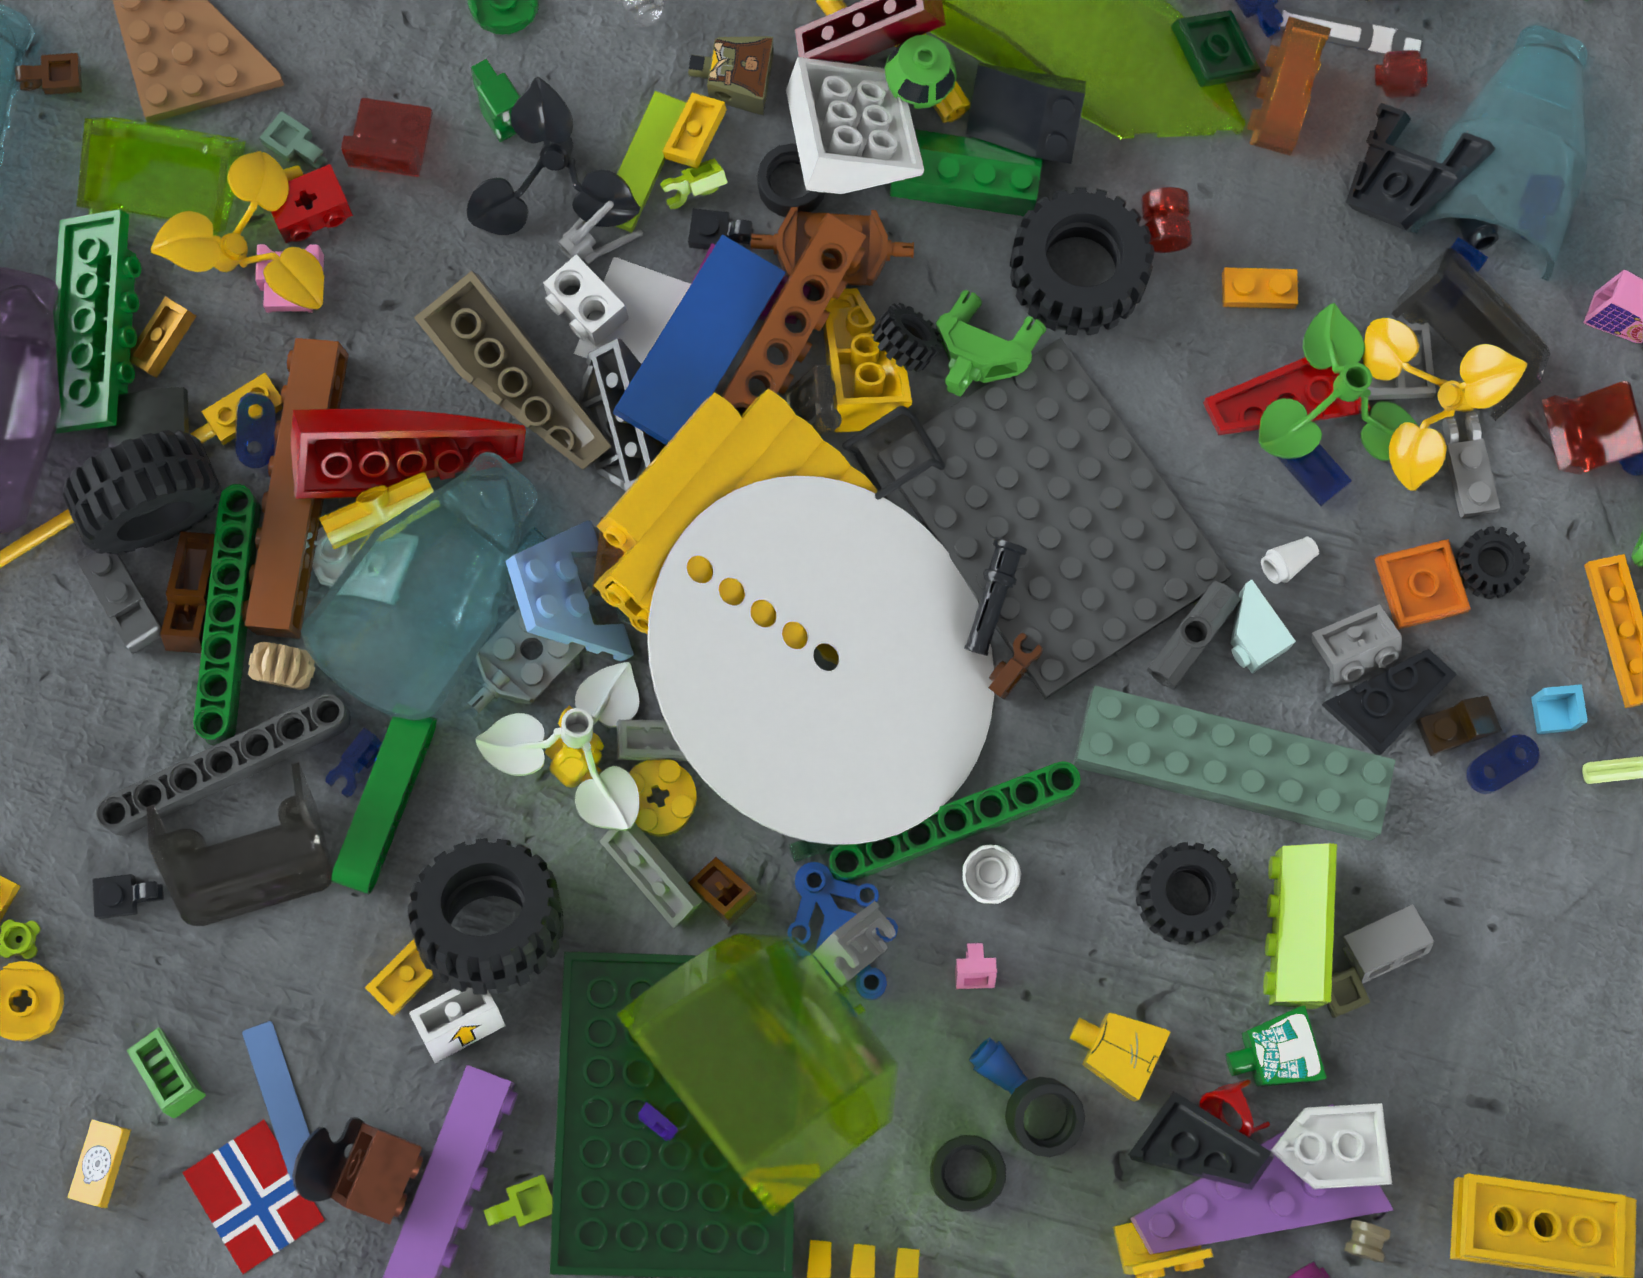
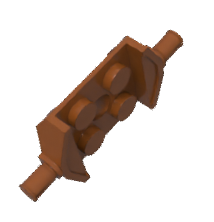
M793 207L784 219L778 233H774V236L751 233V249H773V255L778 256L782 270L786 272L785 276L789 277L821 220L828 213L798 212V207ZM871 210V216L829 213L866 235L861 247L866 249L863 257L855 269L849 266L843 276L844 279L848 280V285L873 286L886 261H890L891 256L913 258L914 242H891V240H888L877 210ZM824 254L821 255V262L824 267L830 270L837 268L836 258H829Z

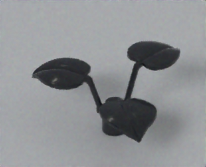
M540 77L534 78L529 87L515 102L511 111V124L514 131L526 142L539 143L543 141L540 159L520 188L515 192L511 184L503 178H491L479 184L473 191L467 204V218L469 222L477 228L497 235H510L521 230L526 224L529 210L526 203L519 197L525 193L543 167L552 171L568 167L573 187L579 191L572 203L573 210L583 221L587 222L608 201H613L614 206L595 226L612 227L633 219L638 215L641 208L634 199L630 187L619 175L609 170H595L584 177L582 184L579 182L575 169L576 160L570 157L573 150V141L570 137L573 131L571 112L560 95Z

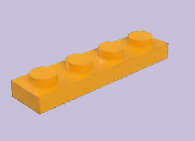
M1625 554L1588 561L1584 567L1625 708L1643 705V615Z

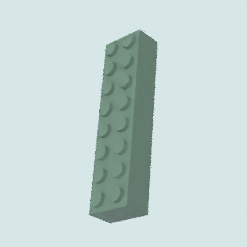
M1094 685L1089 695L1073 765L1078 769L1371 841L1381 834L1396 759Z

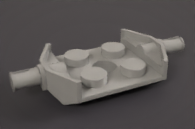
M582 581L585 598L588 599L594 591ZM519 608L480 650L477 648L474 650L485 683L482 685L483 688L467 703L479 714L494 697L496 699L501 697L517 703L531 705L585 646L575 642L567 645L528 633ZM531 641H537L543 646L542 654L534 660L526 659L522 655V648Z

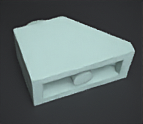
M1250 580L1239 593L1241 601L1237 605L1230 643L1233 646L1231 651L1235 660L1241 667L1245 668L1247 666L1253 674L1288 651L1296 641L1254 581Z

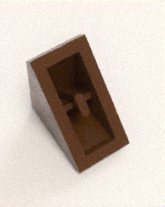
M717 857L711 860L688 882L690 887L728 927L757 901L756 892Z

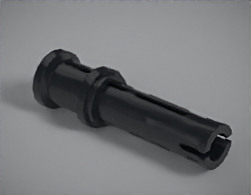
M994 539L993 545L996 548L989 569H985L983 573L984 580L987 582L964 647L966 650L988 656L990 643L1008 588H1013V585H1016L1017 579L1014 576L1020 557L1025 555L1027 551L1026 548L1000 539Z

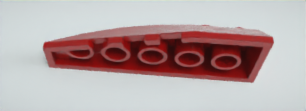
M293 410L291 455L296 499L357 497L370 488L376 486H386L388 488L421 472H424L428 479L439 477L441 481L454 478L455 473L469 469L479 472L522 462L526 428L525 425L485 418L413 410Z

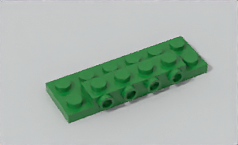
M121 209L60 220L45 430L54 434L115 426L117 422L118 395L128 394V383H132L135 378V370L130 363V350L137 344V334L132 327L133 313L139 309V299L134 292L135 278L141 274V263L136 254L127 249L130 214Z

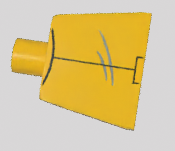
M1108 1013L1105 1015L1100 1027L1079 1017L1069 1039L1089 1048L1082 1064L1085 1068L1126 1098L1135 1102L1140 1099L1171 1032L1151 1024Z

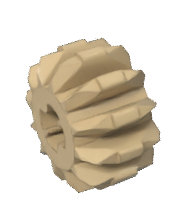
M260 642L254 645L253 653L250 654L248 675L253 680L266 684L303 690L309 687L311 678L314 677L316 657L307 650L276 643Z

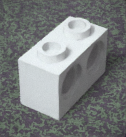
M577 255L543 282L547 293L546 303L557 315L564 313L572 321L569 323V326L582 341L588 338L597 346L629 319L626 305ZM569 286L580 288L573 295L563 294L564 289ZM593 311H602L604 313L603 317L599 320L592 321L587 319V316Z

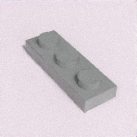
M636 823L626 831L609 829L599 841L673 928L682 924L703 902Z

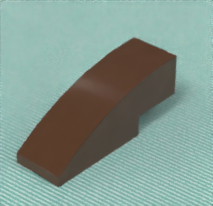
M180 532L165 594L168 605L160 634L166 651L201 653L215 534Z

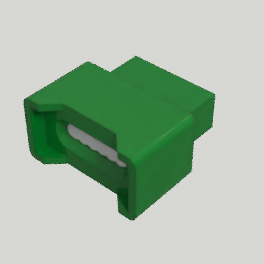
M487 59L471 67L474 88L478 93L481 114L499 142H503L517 134L511 124V111L520 95L506 73L497 76Z

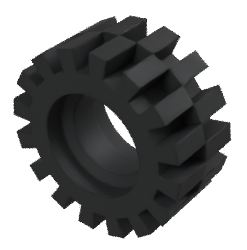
M894 303L873 326L874 342L880 343L877 347L881 351L885 350L887 352L886 357L890 360L894 358L896 365L900 367L905 365L906 370L909 371L913 369L915 372L923 371L942 349L943 340L938 336L940 334L939 331L931 327L933 323L922 318L924 316L922 313L918 312L916 314L914 308L910 306L905 308L902 303H898V305Z
M1490 526L1484 531L1482 529L1476 531L1459 549L1457 553L1459 557L1456 559L1457 567H1460V576L1466 580L1463 583L1466 590L1471 586L1474 588L1472 594L1476 596L1484 593L1485 599H1491L1495 595H1497V598H1500L1513 591L1526 578L1524 575L1530 568V565H1527L1526 562L1530 560L1529 552H1523L1527 545L1524 541L1519 544L1515 539L1519 535L1515 532L1507 535V528L1500 527L1495 531L1494 526ZM1485 550H1495L1501 553L1506 561L1504 573L1498 576L1485 573L1479 564L1480 554Z

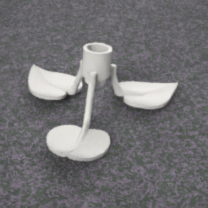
M629 662L608 666L583 681L576 692V708L570 709L563 715L561 728H555L554 733L545 741H543L544 728L542 724L533 716L525 713L507 715L476 737V745L483 757L498 770L515 776H525L540 770L545 762L543 748L551 747L559 738H562L563 742L570 748H582L593 779L583 781L577 788L575 805L579 815L586 822L596 827L621 831L632 828L637 819L639 792L634 779L626 770L618 766L608 767L599 775L590 744L593 725L598 720L608 728H617L616 723L618 720H633L638 712L639 692L634 680L632 666Z

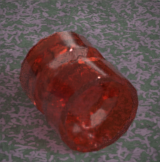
M1163 187L1153 189L1142 195V217L1147 222L1144 225L1148 226L1151 238L1149 244L1154 246V252L1172 253L1191 246V222L1186 219L1190 214L1188 192L1182 188Z

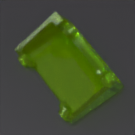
M101 116L85 118L76 207L89 209L88 215L121 209L125 212L170 219L174 215L185 211L198 212L210 219L213 225V235L218 236V232L225 231L227 228L235 196L228 184V171L236 159L245 155L246 140L119 117Z

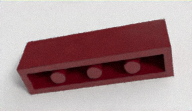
M862 0L795 29L798 55L801 58L853 64L899 45L916 35H923L946 25L942 0Z

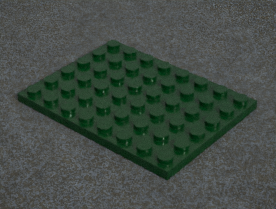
M564 951L549 1275L658 1278H792L800 958ZM646 1102L659 1111L678 1129V1132L671 1141H665L639 1120L638 1113Z

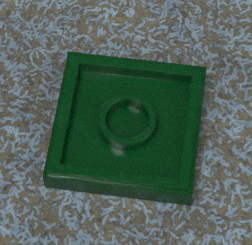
M1232 10L1176 19L1171 25L1200 88L1255 78L1261 72Z

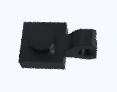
M693 208L688 239L689 248L709 250L711 244H717L722 234L737 243L751 244V233L754 232L752 221L735 220L729 222V212Z
M132 874L92 879L94 917L98 919L137 915V903L164 900L163 884H157V881L136 884V878Z

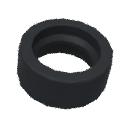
M790 143L777 146L765 155L759 165L757 185L760 199L769 210L779 216L786 217L793 207H798V212H812L823 200L825 192L809 191L803 197L791 199L778 195L772 189L770 180L776 168L788 163L801 164L797 144Z
M1037 1077L1026 1080L1014 1090L1007 1102L1005 1119L1008 1131L1024 1149L1036 1156L1053 1157L1064 1154L1077 1143L1083 1133L1085 1113L1083 1103L1073 1090L1054 1078ZM1052 1094L1060 1098L1066 1106L1065 1123L1060 1131L1051 1138L1044 1140L1036 1139L1029 1135L1024 1127L1025 1111L1030 1102L1038 1096Z
M960 1135L945 1142L935 1153L930 1165V1182L936 1196L946 1206L958 1211H978L990 1206L1001 1195L1006 1182V1165L1000 1151L990 1141L977 1135ZM961 1150H974L981 1153L988 1160L991 1167V1180L988 1187L975 1197H962L955 1194L948 1187L945 1180V1166L948 1159L954 1153Z

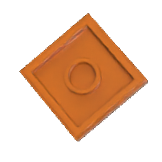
M1449 539L1375 558L1376 567L1397 630L1467 613L1471 610Z

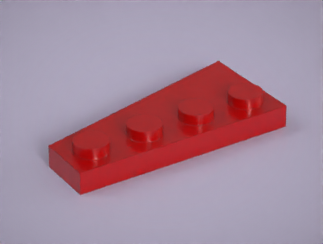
M1305 357L1207 397L1203 404L1218 435L1259 430L1263 412L1272 402L1279 399L1296 400L1305 407L1307 415L1333 393V383L1339 374H1335L1332 367L1322 370L1316 369L1310 365ZM1361 397L1352 402L1337 398L1311 421L1361 414Z

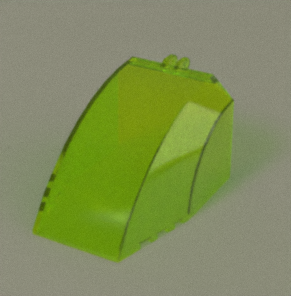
M738 933L713 945L673 971L616 1015L771 1215L775 1217L893 1121L899 1064L861 1017L866 1012L865 1008L861 1003L855 1007L852 1006L847 999L850 993L849 988L845 984L838 988L798 937Z

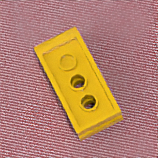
M1468 1173L1464 1175V1178L1457 1177L1454 1179L1450 1259L1584 1278H1635L1637 1200L1621 1194ZM1495 1214L1499 1215L1502 1220V1230L1495 1223ZM1535 1219L1539 1222L1541 1226V1235H1539L1535 1230Z

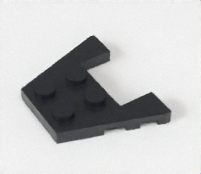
M1381 103L1376 112V116L1379 119L1375 130H1370L1366 141L1369 148L1365 160L1359 162L1346 202L1353 210L1407 230L1494 152L1495 147L1489 140L1463 132L1443 163H1438L1394 147L1393 145L1411 118L1406 111Z

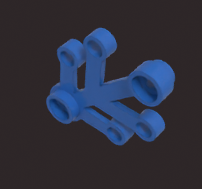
M810 862L803 865L795 876V887L802 898L795 922L788 928V939L795 946H803L808 943L811 937V930L808 925L817 902L825 917L816 945V951L833 932L857 915L856 913L839 909L831 895L856 900L860 907L866 908L873 901L877 903L879 897L877 888L868 883L857 886L833 879L829 868L822 863ZM812 874H816L821 878L822 883L819 887L812 888L807 884V878ZM862 890H871L874 893L873 901L869 903L863 902L859 897ZM886 917L887 920L893 925L897 935V923L893 919ZM802 927L806 930L807 936L801 941L795 940L792 937L793 929ZM876 928L877 935L880 938H882L884 942H890L896 937V935L891 939L888 937H884L879 933L878 928ZM813 956L807 962V973L814 980H822L827 977L829 972L825 970L823 974H814L810 967L813 962L818 960ZM869 964L857 974L855 987L857 993L862 998L875 1000L885 992L887 980L881 970L872 968ZM868 976H874L878 979L879 986L874 990H869L864 986V979Z

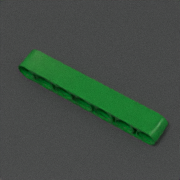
M232 484L226 487L221 492L218 504L193 719L196 733L212 746L234 737L236 732L248 629L243 621V605L250 598L249 571L251 565L255 563L257 549L255 537L259 528L261 513L260 504L249 488L241 484ZM240 499L248 500L244 510L239 512L232 511L236 501ZM244 535L243 543L240 546L228 548L229 540L232 537ZM232 571L240 572L239 579L234 584H224V578L228 573ZM230 607L235 608L236 612L231 620L227 622L220 621L219 617L223 610ZM223 644H230V654L224 659H216V650ZM219 681H226V691L220 696H211L214 684ZM215 718H222L223 725L220 731L215 734H207L209 722Z
M1056 762L940 806V809L926 820L912 827H921L927 831L929 840L925 844L916 845L908 838V832L912 829L910 828L900 834L878 840L887 841L893 847V854L885 859L878 858L872 852V846L877 841L839 845L834 848L830 855L829 869L834 879L847 883L854 882L1070 799L1079 787L1080 773L1076 766L1069 762ZM1057 773L1065 774L1071 781V788L1068 790L1057 789L1052 784V776ZM1024 786L1029 787L1034 791L1036 800L1030 804L1020 802L1016 797V789ZM992 800L1000 807V814L992 818L986 817L980 810V804L983 801ZM953 813L960 815L964 820L965 827L960 831L949 830L944 824L945 816ZM844 854L852 855L856 859L858 866L852 872H842L837 868L835 862L839 856Z

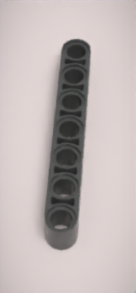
M320 695L105 797L97 805L96 819L102 827L116 835L124 836L133 833L341 734L350 724V711L340 698L335 695ZM327 708H339V715L336 720L330 723L322 722V714ZM296 723L304 725V731L299 738L287 739V731L290 726ZM260 740H268L269 745L266 753L261 756H252L254 744ZM227 756L232 757L233 764L230 770L225 773H217L216 768L219 760ZM196 773L197 783L189 790H182L181 783L183 778L188 774ZM154 790H160L162 795L160 802L154 807H147L146 797ZM118 807H124L126 811L124 819L118 824H111L110 817L113 810Z

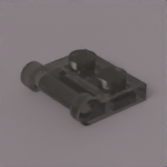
M816 364L785 392L786 402L797 416L807 422L816 416V421L812 426L820 436L826 432L834 431L841 424V415L834 408L833 398L836 386L831 377V365Z

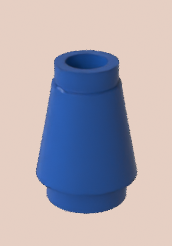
M990 1037L984 1040L969 1058V1061L974 1065L973 1070L1008 1091L1011 1095L1018 1086L1028 1079L1000 1041L995 1042Z

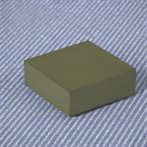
M1355 966L1332 976L1331 1002L1326 1004L1332 1018L1371 1003Z

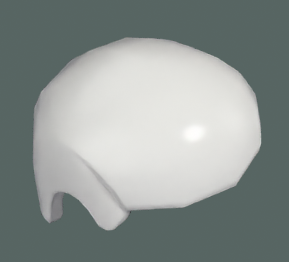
M982 845L970 852L962 866L964 887L973 898L981 903L999 904L1012 897L1020 884L1021 870L1018 861L1006 848L999 845Z

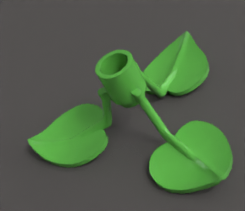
M1335 303L1328 305L1316 315L1308 326L1303 339V352L1311 366L1321 370L1332 367L1333 372L1339 374L1333 383V393L1308 415L1305 407L1296 400L1283 398L1272 402L1265 409L1260 419L1259 444L1266 452L1280 458L1293 459L1308 455L1318 446L1322 438L1320 428L1311 420L1316 418L1337 398L1352 402L1361 397V418L1367 423L1360 433L1362 444L1371 456L1381 461L1390 462L1389 444L1395 430L1405 422L1418 424L1402 407L1388 401L1377 402L1371 408L1370 415L1368 414V397L1371 395V391L1367 388L1372 382V374L1365 365L1358 363L1364 355V341L1355 325L1342 314Z

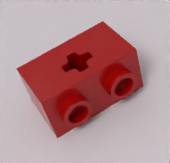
M331 164L288 181L289 190L286 201L278 210L271 211L285 243L303 241L309 238L312 232L324 227L332 228L339 226L346 221V218L353 216ZM307 205H313V208L306 210Z

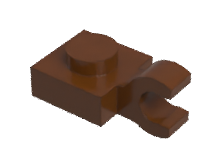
M78 53L41 55V65H20L15 67L16 82H20V89L23 91L35 90L42 86L45 95L82 92L81 61Z
M1023 632L1013 642L1014 658H1011L1008 663L1001 661L989 676V679L993 682L988 688L1004 700L1027 672L1029 665L1037 660L1043 652V648L1038 644L1031 653H1024L1022 651V644L1028 636Z

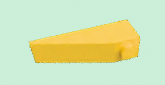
M857 288L844 289L837 300L833 297L830 299L825 308L830 312V315L823 325L834 433L861 431L899 406L906 408L912 406L907 370L904 365L902 367L896 365L894 358L890 360L886 357L887 352L885 350L881 351L877 347L880 343L874 342V334H872L876 319Z

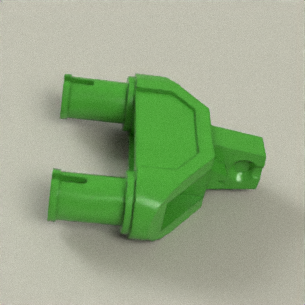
M963 290L950 312L941 315L936 321V328L940 333L939 337L943 340L942 345L949 360L948 370L950 372L945 379L948 386L947 391L961 397L973 380L987 383L1010 378L1024 372L1032 361L1031 351L1046 332L1045 325L1038 319L1031 325L1034 320L1033 317H1026L1013 340L1008 341L976 328L968 323L977 309L981 307L982 300L974 292L967 298L970 292L969 290Z

